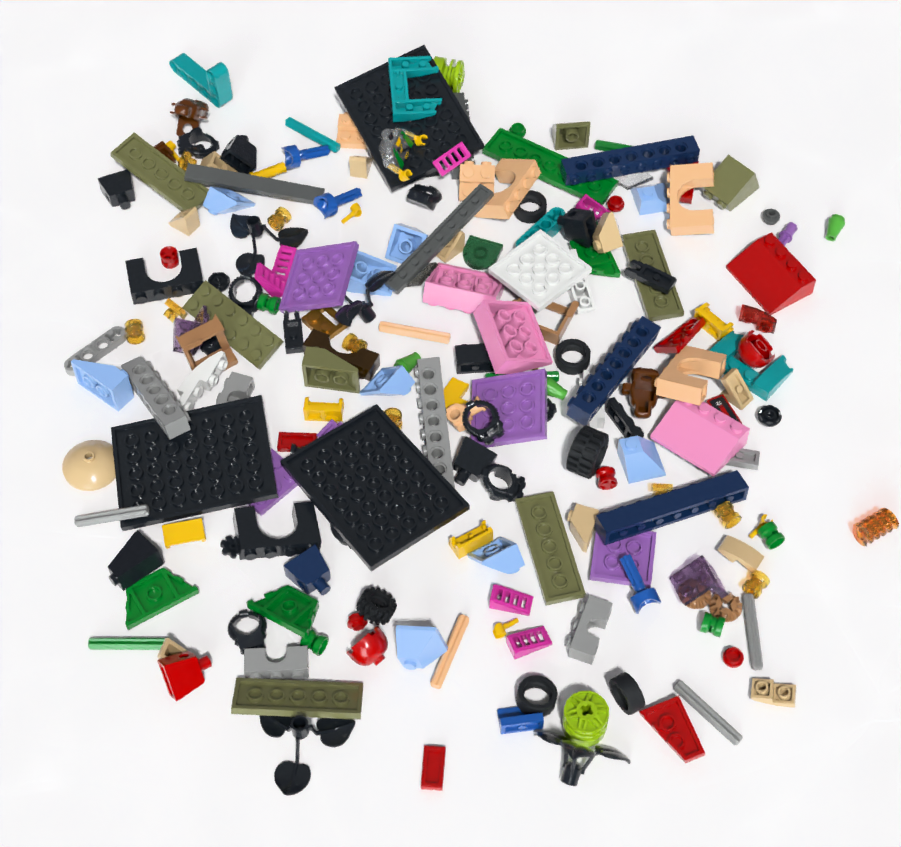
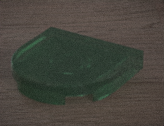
M470 235L463 249V260L472 269L486 270L498 261L503 250V244Z

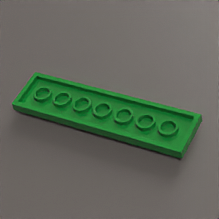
M499 128L484 146L485 148L482 149L483 154L498 161L501 159L536 160L541 171L538 179L580 198L587 194L602 206L618 186L619 180L614 178L565 186L560 166L561 159L567 157L503 128Z

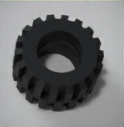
M587 425L581 428L570 447L566 469L584 478L591 479L596 474L605 457L609 443L608 434Z

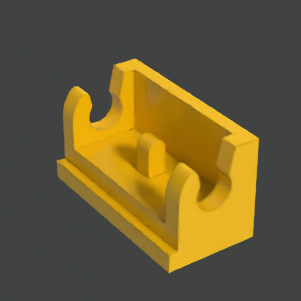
M706 302L695 309L694 317H703L706 324L702 328L719 342L727 334L734 331L732 327L734 324L732 322L728 324L723 322L708 308L710 304Z
M305 397L303 407L305 421L329 422L333 419L336 422H343V398H339V403L310 402L309 397Z
M202 518L162 525L166 549L174 545L200 540L202 542L206 541Z
M486 520L480 522V526L456 539L454 536L449 538L448 544L457 558L461 559L468 553L493 541V529L491 526L487 528Z

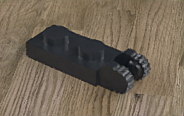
M632 260L630 262L631 268L626 267L624 270L625 275L631 279H636L667 295L677 282L675 277L637 260Z
M295 310V319L289 320L288 311H283L286 354L304 352V341L299 311Z
M615 397L610 398L605 412L625 438L633 436L643 438L644 431H642L641 427L635 426L634 420L625 412L623 405Z

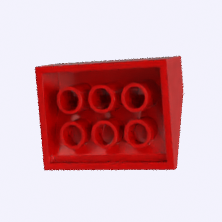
M772 232L757 239L726 265V269L769 316L811 295L816 283V279Z

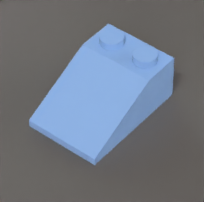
M358 250L347 291L366 294L367 288L365 283L372 275L380 271H395L397 266ZM384 284L378 290L370 292V294L391 296L392 290Z
M75 359L71 361L78 384L118 412L134 398L129 374L125 370H120L113 365Z

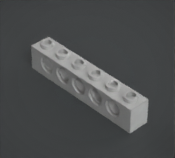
M139 356L121 365V368L129 374V381L133 390L169 440L191 430L188 423L191 419L187 411H183L178 400L175 401L172 391H167L165 382L163 380L160 381L156 370L153 371L149 361L145 362L142 356Z

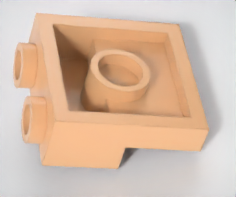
M348 113L339 114L336 142L340 143V148L367 149Z
M464 161V164H460L459 201H463L480 183L494 193L495 165H492L491 162H481V165H474L473 161Z

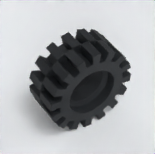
M375 587L366 588L357 602L356 609L360 611V616L364 615L363 619L365 621L369 619L371 624L375 622L376 625H380V623L385 625L390 621L396 610L395 598L391 599L392 595H387L386 590L382 592L379 587L376 590Z

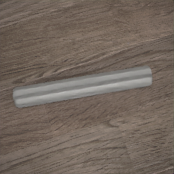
M144 504L78 515L74 517V524L77 527L144 517L149 515L150 509Z
M745 593L742 600L752 670H762L763 659L755 599L752 593Z
M679 681L675 685L674 691L733 745L736 746L742 741L743 736L683 681Z

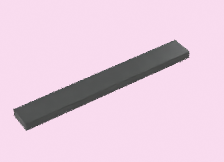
M188 163L184 176V181L313 204L315 197L325 193V188Z
M480 183L394 271L396 274L385 285L396 294H399L489 202L494 193Z

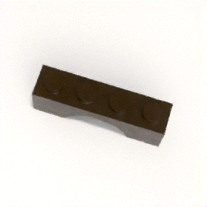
M315 329L311 331L303 344L304 353L306 346L320 347L358 368L359 379L370 381L380 366V354L365 348H361L354 353H340L331 346L330 335Z

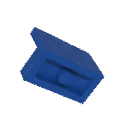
M518 707L497 710L501 735L543 729V713L526 715Z

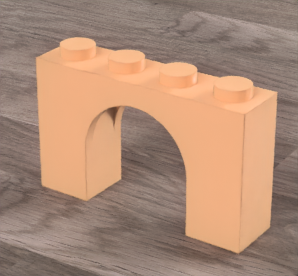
M501 159L495 167V174L499 183H511V185L503 191L494 193V196L475 217L509 219L541 174L536 160Z
M713 162L670 165V172H667V182L670 183V188H667V198H670V203H667V214H670V219H667V229H670L672 236L714 233L713 209L688 210L679 204L681 196L689 189L714 187Z
M686 345L680 353H676L675 357L670 359L669 364L666 368H663L660 376L656 377L654 386L657 387L656 395L700 406L707 395L708 380L689 376L688 374L720 379L725 372L727 355Z

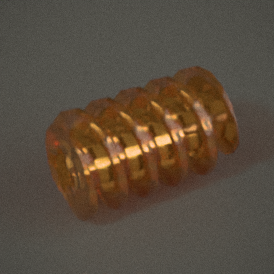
M880 508L872 515H868L865 519L856 522L853 525L852 531L857 542L867 547V543L872 544L874 539L879 540L880 536H885L887 532L891 533L893 529H897L899 522L892 511L887 508Z

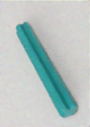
M288 117L285 120V125L322 146L328 145V148L335 153L340 151V143L292 117Z

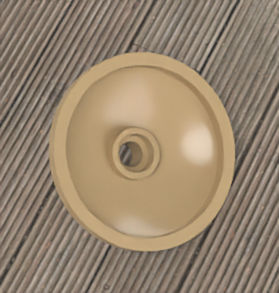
M88 440L70 449L62 463V471L66 481L72 487L83 491L99 490L112 483L116 479L113 445L102 440Z

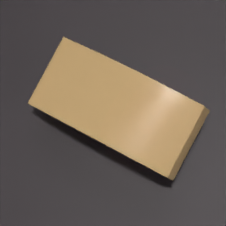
M729 535L724 538L717 549L732 563L736 560L739 561L751 573L757 570L765 557L753 547Z
M752 678L751 699L770 705L795 708L797 688L793 684L774 683V679Z

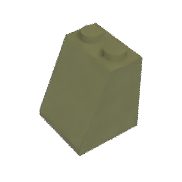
M728 154L714 171V187H702L703 195L707 199L715 200L721 209L724 210L726 208L731 212L757 191L760 186L756 174Z

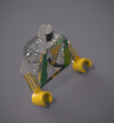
M399 127L383 130L381 132L382 141L379 145L383 165L393 173H398L401 181L410 180L408 177L412 175L411 170L402 171V168L414 144L413 140H415L417 146H422L426 144L421 139L425 140L428 137L424 134L416 136L414 132Z

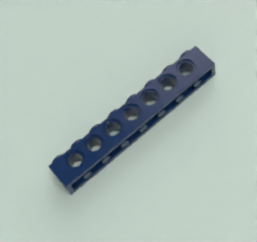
M694 135L561 159L560 172L565 186L658 170L670 167V165L698 162L700 149Z
M644 316L638 322L635 320L630 327L631 331L624 333L621 343L618 341L615 344L613 352H609L606 355L604 363H600L597 366L595 374H590L586 380V385L580 386L576 393L577 396L571 397L567 404L569 409L566 415L583 426L588 425L657 339L661 330L659 325Z

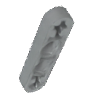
M115 326L69 357L64 362L66 373L69 376H75L73 367H70L72 366L71 361L73 359L96 363L123 344L127 339L124 328ZM101 343L108 344L107 347L102 349L98 347ZM85 354H93L89 359L83 358Z

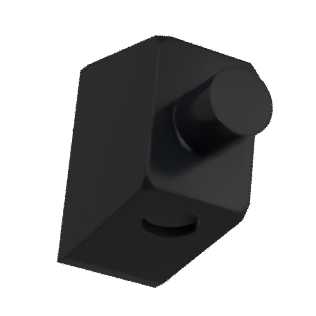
M236 135L227 143L219 159L239 173L249 174V172L256 168L257 148L248 142V136Z
M126 169L97 178L100 190L111 207L120 206L121 209L125 210L131 206L130 202L135 201L133 181L129 170Z
M571 208L564 216L560 215L558 217L557 224L563 227L567 239L587 248L593 245L594 240L592 236L597 227L594 211Z
M465 436L453 466V470L458 472L454 481L461 486H464L468 479L478 482L481 478L482 469L490 464H494L498 454Z

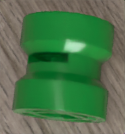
M261 293L257 302V309L276 315L279 311L281 298L276 296L270 297L269 294Z
M774 522L766 523L757 532L761 539L766 541L765 544L769 550L777 548L786 539L781 532H778V527Z
M705 612L700 632H710L720 638L726 618L721 616L714 617L711 613Z
M311 629L307 639L302 637L300 646H308V649L312 650L313 654L320 656L326 649L329 638L325 635H318L315 630Z

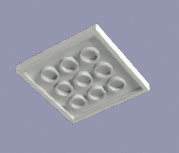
M540 229L490 266L488 272L540 312L590 274L592 267Z

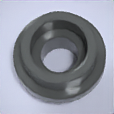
M766 209L763 212L762 218L766 224L775 225L780 220V213L775 209Z

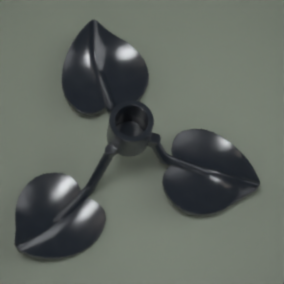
M232 214L230 220L232 235L243 239L251 234L253 243V254L244 253L240 255L236 260V269L240 275L244 273L255 274L257 263L265 265L264 255L257 254L255 237L262 235L263 230L275 241H280V246L297 248L306 238L308 229L298 227L285 228L279 231L278 237H276L266 227V224L261 223L258 216Z
M380 271L367 280L365 286L367 288L368 303L360 300L353 302L345 295V299L350 304L344 305L335 314L337 321L350 327L357 314L364 323L373 321L376 318V313L371 308L374 304L371 301L370 292L378 290L396 272Z
M259 715L261 727L268 736L279 738L283 736L285 731L290 732L292 730V735L296 738L295 763L285 761L278 765L274 772L275 783L282 794L286 796L298 794L310 782V767L306 764H299L300 740L306 738L309 735V731H311L316 736L320 735V740L325 746L339 747L349 739L356 724L355 720L320 718L316 723L317 730H315L312 724H308L307 718L302 715L295 717Z
M555 732L534 733V736H538L548 743L560 745L564 749V762L562 765L564 770L560 781L570 786H577L580 775H584L586 768L597 755L614 760H623L628 764L631 762L621 752L611 747L598 745L595 746L593 751ZM581 757H589V759L581 768V763L578 762L577 759Z

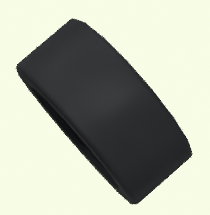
M529 190L514 211V215L521 222L528 224L536 223L546 214V198L538 191ZM532 202L539 205L540 208L536 211H526L520 206L524 203Z
M567 339L559 343L555 354L557 368L568 375L583 373V370H587L590 365L591 351L589 346L579 339ZM567 351H576L581 353L584 359L577 363H570L562 358V354Z
M623 672L609 680L611 693L624 713L632 715L645 707L643 693L630 674Z
M528 676L519 684L516 695L517 706L526 715L543 713V717H545L555 708L558 696L557 688L551 680L544 676ZM531 688L541 689L548 694L549 701L542 705L532 704L525 698V691Z

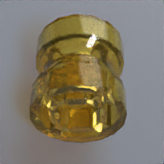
M278 207L275 210V214L268 217L267 222L272 229L281 231L284 228V224H287L292 219V216L284 207Z
M130 319L125 322L127 342L134 345L142 343L145 340L142 321Z
M349 333L342 342V348L352 353L357 352L361 348L367 349L368 346L365 340L358 339V336L353 333Z
M393 407L386 409L384 412L402 430V412Z
M730 501L720 504L714 510L715 515L722 520V525L725 529L736 526L742 519L740 514L734 511V506Z
M754 570L750 575V579L743 583L742 590L744 593H752L754 599H757L762 594V590L770 584V579L763 572Z

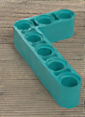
M181 53L169 61L171 69L216 107L219 108L233 99L229 71L224 63L219 62L206 71L185 53Z

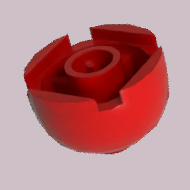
M751 330L741 338L738 344L739 360L749 367L761 368L773 361L775 354L773 356L771 354L773 348L761 334L756 336L753 334L755 331Z
M379 626L374 628L376 633L374 631L368 633L351 648L352 650L346 652L356 664L369 666L374 663L377 666L386 658L383 654L388 648V641Z

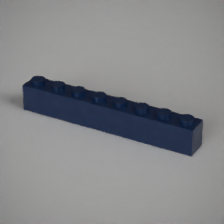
M738 470L730 473L727 472L721 476L708 478L699 483H693L661 495L639 500L633 504L602 512L596 515L594 528L604 545H608L744 501L747 498L749 486Z

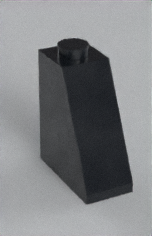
M136 531L108 565L107 568L110 572L108 577L114 586L118 585L124 591L162 566L164 562L159 550L139 531Z

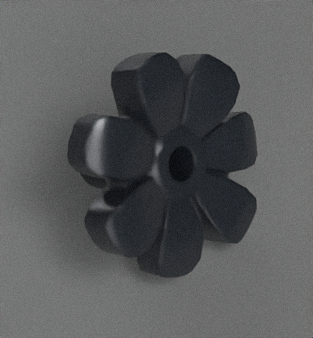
M230 535L226 536L225 540L220 542V547L223 548L222 554L235 559L238 554L236 536L234 539Z

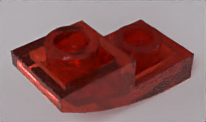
M742 304L738 321L757 324V331L774 334L777 319L760 309Z

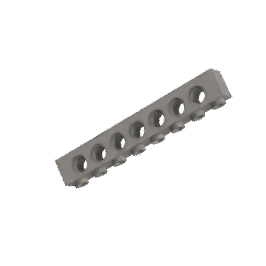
M440 357L417 359L418 367H414L415 378H419L420 382H416L417 393H421V397L418 398V407L423 409V413H419L420 425L424 424L425 429H421L422 441L426 440V445H423V454L425 457L428 456V460L455 488Z

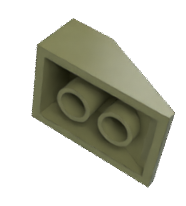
M306 346L302 361L305 387L360 394L358 368L326 349Z

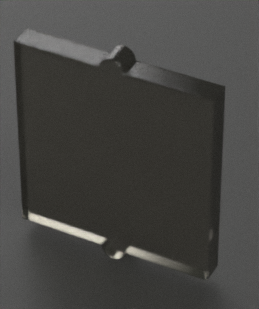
M436 262L428 263L406 287L421 285L438 264Z

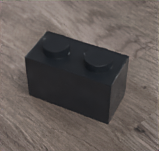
M484 343L455 345L457 374L494 372Z

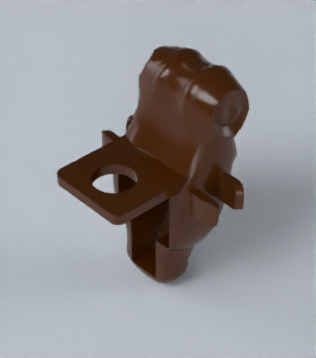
M184 98L177 103H171L175 108L174 112L170 111V113L179 118L176 131L177 136L185 133L183 128L186 124H190L192 129L199 127L200 119H208L205 116L209 111L208 104L202 101Z
M633 368L630 383H623L622 394L629 396L630 404L634 408V415L637 418H649L651 410L656 406L658 399L665 398L656 395L657 387L654 386L656 377H659V373L655 369Z

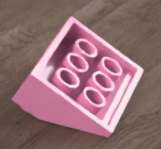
M438 262L425 281L423 302L431 306L439 305L449 310L458 309L464 313L471 314L477 309L483 299L500 300L505 285L489 273Z
M483 299L473 312L495 374L519 373L553 363L532 307L528 302Z
M676 400L652 432L650 439L714 477L747 444L750 428L704 401L699 406Z

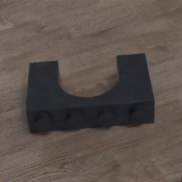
M197 248L179 251L182 265L181 271L174 279L165 282L154 281L147 276L143 257L126 260L133 304H144L146 302L194 294L203 283Z
M312 502L293 504L292 518L295 531L283 539L270 538L260 531L254 507L234 508L233 524L239 560L271 559L277 556L292 557L303 553L313 545H316L320 551L322 541L314 504Z

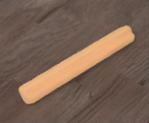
M381 321L379 324L380 332L445 344H449L451 338L450 333L385 321Z
M463 614L458 616L447 642L448 650L442 654L430 681L431 687L436 689L442 687L468 626V616Z

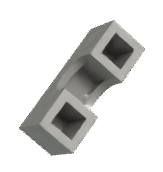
M231 372L229 378H226L224 381L222 392L217 395L216 405L251 397L255 388L253 377Z
M589 595L587 602H582L579 612L582 614L581 618L576 619L573 631H575L574 637L570 636L566 648L569 649L568 657L592 665L599 647L600 638L591 635L588 630L592 627L605 630L611 615L612 602Z
M308 646L286 647L285 658L277 663L270 662L267 659L266 648L244 649L245 678L303 680L304 678H309Z

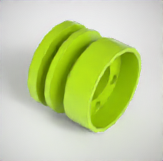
M435 56L433 60L439 67L451 90L453 89V93H460L465 77L464 61L458 60L456 65V59H452L448 66L447 58Z
M579 691L572 694L567 699L563 712L562 731L565 737L578 745L586 747L598 744L605 736L609 720V706L605 699L592 691Z

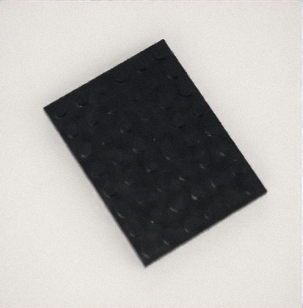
M422 45L399 57L431 55L426 46ZM431 56V61H429L430 65L432 67L437 66ZM388 62L334 87L336 94L391 192L437 171L432 162L460 142H463L470 154L485 148L483 141L440 70L434 74L407 78L409 99L442 98L441 105H437L435 108L437 111L436 115L411 121L393 122ZM401 131H406L416 136L424 134L428 139H421V141L426 145L417 146L415 140H412L414 144L402 168V171L411 170L412 175L408 177L410 180L403 182L399 179V174L388 167L392 163L401 169L393 152L394 147L395 152L400 148L395 144L400 136L403 149L409 147L406 140L402 138L403 135H400ZM392 132L393 139L390 141L388 136ZM457 149L461 157H465L461 150ZM407 151L401 153L398 152L400 158H402L403 161L405 159ZM451 153V155H452V157L455 159V161H458V159H457V157L455 156V154H454V153ZM446 157L445 159L448 162V164H452L449 158ZM441 160L439 163L443 168L445 165Z
M262 395L189 410L187 413L191 419L188 422L191 430L170 440L154 418L111 427L119 509L144 504L150 509L148 516L120 520L122 531L279 498Z
M377 404L280 461L284 470L370 571L375 570L470 510L468 502Z

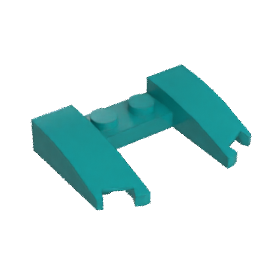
M431 56L388 58L393 122L417 120L437 114L435 108L437 105H441L442 98L409 99L407 78L439 72L438 66L432 67L430 65Z
M735 331L730 332L709 351L726 354V367L723 374L725 375L732 368H737L749 391L767 401L793 373V368L788 367L786 364L787 359L782 355L762 374H759L734 358L738 353V344L744 335L735 334Z

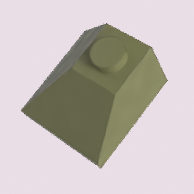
M590 121L553 124L552 139L554 149L588 148Z

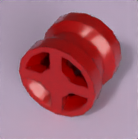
M166 246L161 249L160 258L163 267L167 269L177 267L179 264L177 249L173 246Z
M602 467L596 471V477L599 479V489L610 490L617 486L618 482L614 477L616 472L613 467Z

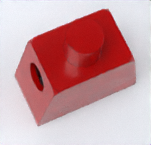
M191 651L157 660L168 693L176 702L204 684L205 679L202 671L212 667L207 655L197 659L196 655Z

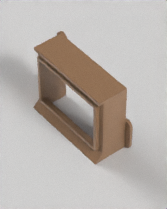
M520 297L517 300H512L517 302H525ZM573 301L569 308L552 302L545 308L565 317L557 331L539 325L544 341L559 345L569 323L576 314L579 302Z
M216 314L212 320L180 335V337L175 336L192 371L204 360L220 351L225 352L228 360L225 370L238 363L224 334L225 329ZM216 335L221 349L194 361L190 350Z

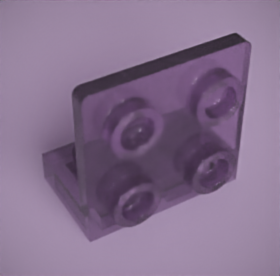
M202 306L194 322L175 318L173 322L174 352L183 353L175 336L180 337V335L209 321L207 306ZM202 344L190 350L192 356L196 354L198 349H201Z
M703 555L669 578L685 606L709 590L713 594L717 593L721 598L728 595L715 569Z

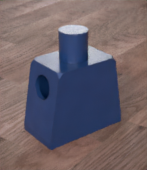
M313 545L283 565L285 576L306 594H310L316 589L321 595H325L330 591L331 587L327 583L331 579L330 570L316 545Z

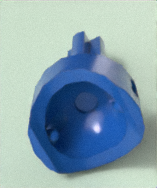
M296 145L281 147L285 154L286 170L300 167L301 160L326 156L330 152L328 145L298 150Z
M355 188L335 197L331 193H324L315 197L313 204L321 211L324 219L337 214L338 206L362 197L361 189Z
M631 554L620 558L619 560L636 593L630 598L636 614H639L642 607L647 604H661L662 601L654 587L646 588Z

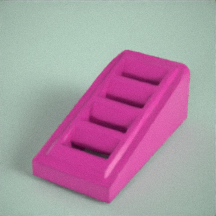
M460 142L432 163L441 177H443L469 159L471 154L463 142ZM457 149H460L465 157L462 158ZM451 153H454L459 161L456 162ZM446 157L449 158V160L453 164L452 166L448 164V162L445 159ZM441 160H442V162L444 163V165L446 166V168H447L446 170H444V169L442 168V166L440 165L439 162H440Z
M587 194L575 206L577 209H593L597 223H599L603 213L611 212Z
M281 245L272 271L287 282L297 248Z
M257 263L254 278L271 297H282L287 282L262 263Z
M494 584L489 608L530 616L534 596ZM506 597L510 598L509 603L505 602ZM514 599H518L517 606L513 605ZM522 600L526 601L525 608L521 607Z
M544 626L506 636V643L514 660L553 644ZM538 634H542L545 641L541 642ZM534 636L537 643H533L531 637ZM525 639H527L529 645L527 646L524 642ZM517 642H520L522 647L518 648Z

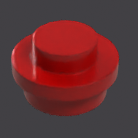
M612 196L607 201V208L610 211L619 212L624 208V201L620 196Z
M355 613L348 617L347 626L353 631H360L368 624V620L365 621L363 619L364 615L360 616L359 613Z
M731 647L724 651L722 659L728 667L737 668L742 665L744 655L740 649Z

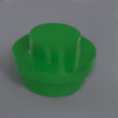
M514 123L510 127L509 132L524 137L526 135V128L521 123Z

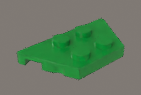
M572 240L569 242L570 250L576 249L578 257L592 267L590 274L620 277L621 272L611 251L598 253L593 245L587 248Z
M161 568L142 578L126 589L125 625L127 630L199 594L198 588L185 583L184 579L172 575L165 568Z
M289 585L279 588L277 591L264 594V599L253 602L251 599L246 602L248 609L259 613L263 617L305 639L309 636L319 609L318 600Z

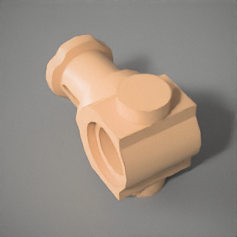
M479 396L475 397V400H481ZM455 403L446 409L447 419L459 432L466 430L463 425L464 422H462V415L466 408L464 403ZM475 406L470 410V425L471 421L473 420V416L481 411H486V408H477V406Z

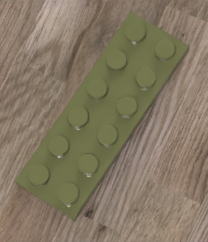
M135 132L110 152V156L180 211L196 207L198 210L203 205L209 189L200 183L184 181L185 171Z
M656 230L621 235L623 249L630 268V262L637 260L671 275ZM634 279L647 319L658 321L684 316V310L675 285L667 295Z
M206 280L182 307L201 324L212 320L216 314L225 329L224 334L229 346L259 370L284 342Z
M554 492L515 499V505L545 605L585 598L586 593Z
M236 678L231 714L287 717L302 715L311 718L361 720L363 683Z

